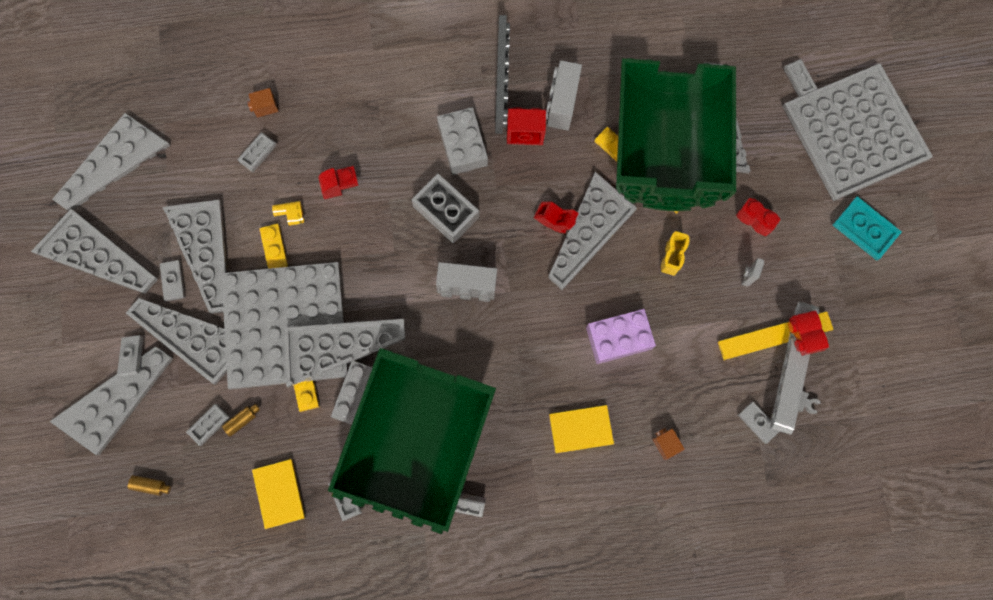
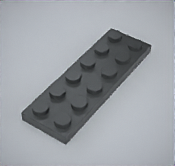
M499 15L495 134H503V127H507L510 23H506L507 15Z

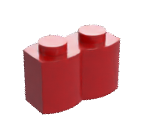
M749 198L736 214L742 223L751 225L758 234L768 236L781 220L775 212L765 209L759 201Z
M816 310L794 315L789 319V330L796 337L795 348L802 356L825 351L829 348L827 337L822 329L821 320Z

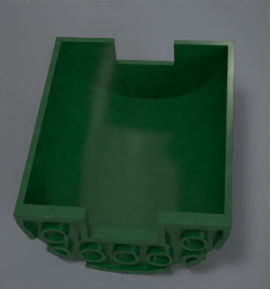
M622 58L616 188L618 193L624 194V199L633 204L639 202L643 203L644 208L661 211H691V208L696 206L704 209L715 206L716 201L721 199L726 201L736 193V66L703 63L697 65L694 74L687 72L658 71L660 61Z
M380 348L328 491L332 492L331 497L343 500L344 497L352 499L351 504L360 507L370 504L373 506L372 510L384 513L385 510L392 512V517L401 520L405 516L411 519V524L418 527H423L424 524L431 526V531L443 534V531L448 532L496 388L460 375L456 377L419 364L417 360Z

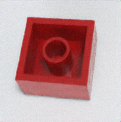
M521 107L508 109L507 144L543 145L546 132V110L540 108L523 109Z

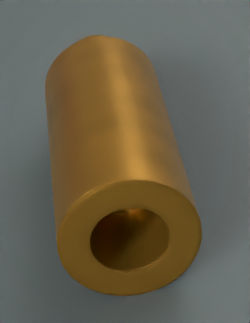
M256 404L252 407L246 406L222 425L223 430L231 437L256 418L255 414L260 408Z
M132 475L128 482V489L158 496H161L163 493L169 494L171 491V486L165 485V482Z

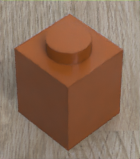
M270 88L249 93L250 101H247L250 112H254L257 118L279 112Z
M663 428L656 432L657 437L652 439L664 460L685 450L673 428L668 431L666 428Z

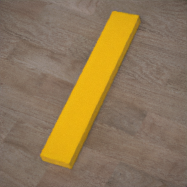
M828 312L820 313L819 318L823 331L834 330ZM788 322L719 341L718 345L723 360L788 343L790 336Z

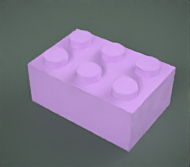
M645 309L589 323L586 327L596 364L652 350L656 346Z

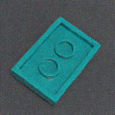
M855 197L833 223L836 229L876 261L884 255L902 233V231L859 197Z

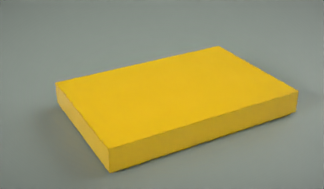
M607 405L549 414L555 454L614 444Z
M292 459L252 470L265 529L305 518Z

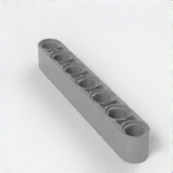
M798 302L794 315L814 310L819 315V307ZM791 332L770 423V429L787 434H792L795 428L810 354L802 356L796 350V337Z

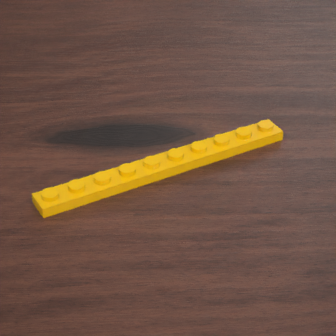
M274 224L259 228L268 269L288 267L280 226ZM305 381L294 385L299 412L320 407L314 381Z

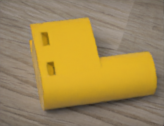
M301 201L272 205L274 217L287 215L289 226L304 223Z

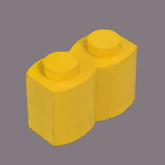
M677 231L672 234L666 243V255L661 262V272L675 276L682 268L685 260L684 252L689 245V235Z

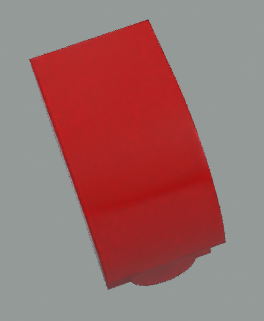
M354 166L338 170L331 168L318 176L324 200L341 196V190L359 186Z
M550 201L541 202L533 218L544 226L565 234L567 230H571L575 225L579 213L574 209L563 210Z

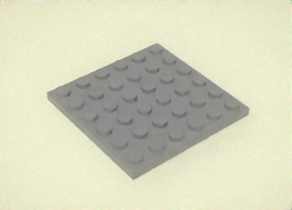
M880 63L791 100L782 106L833 201L928 161L933 157Z
M338 262L221 273L228 389L286 384L285 327L344 323ZM347 364L306 381L345 378L348 372Z

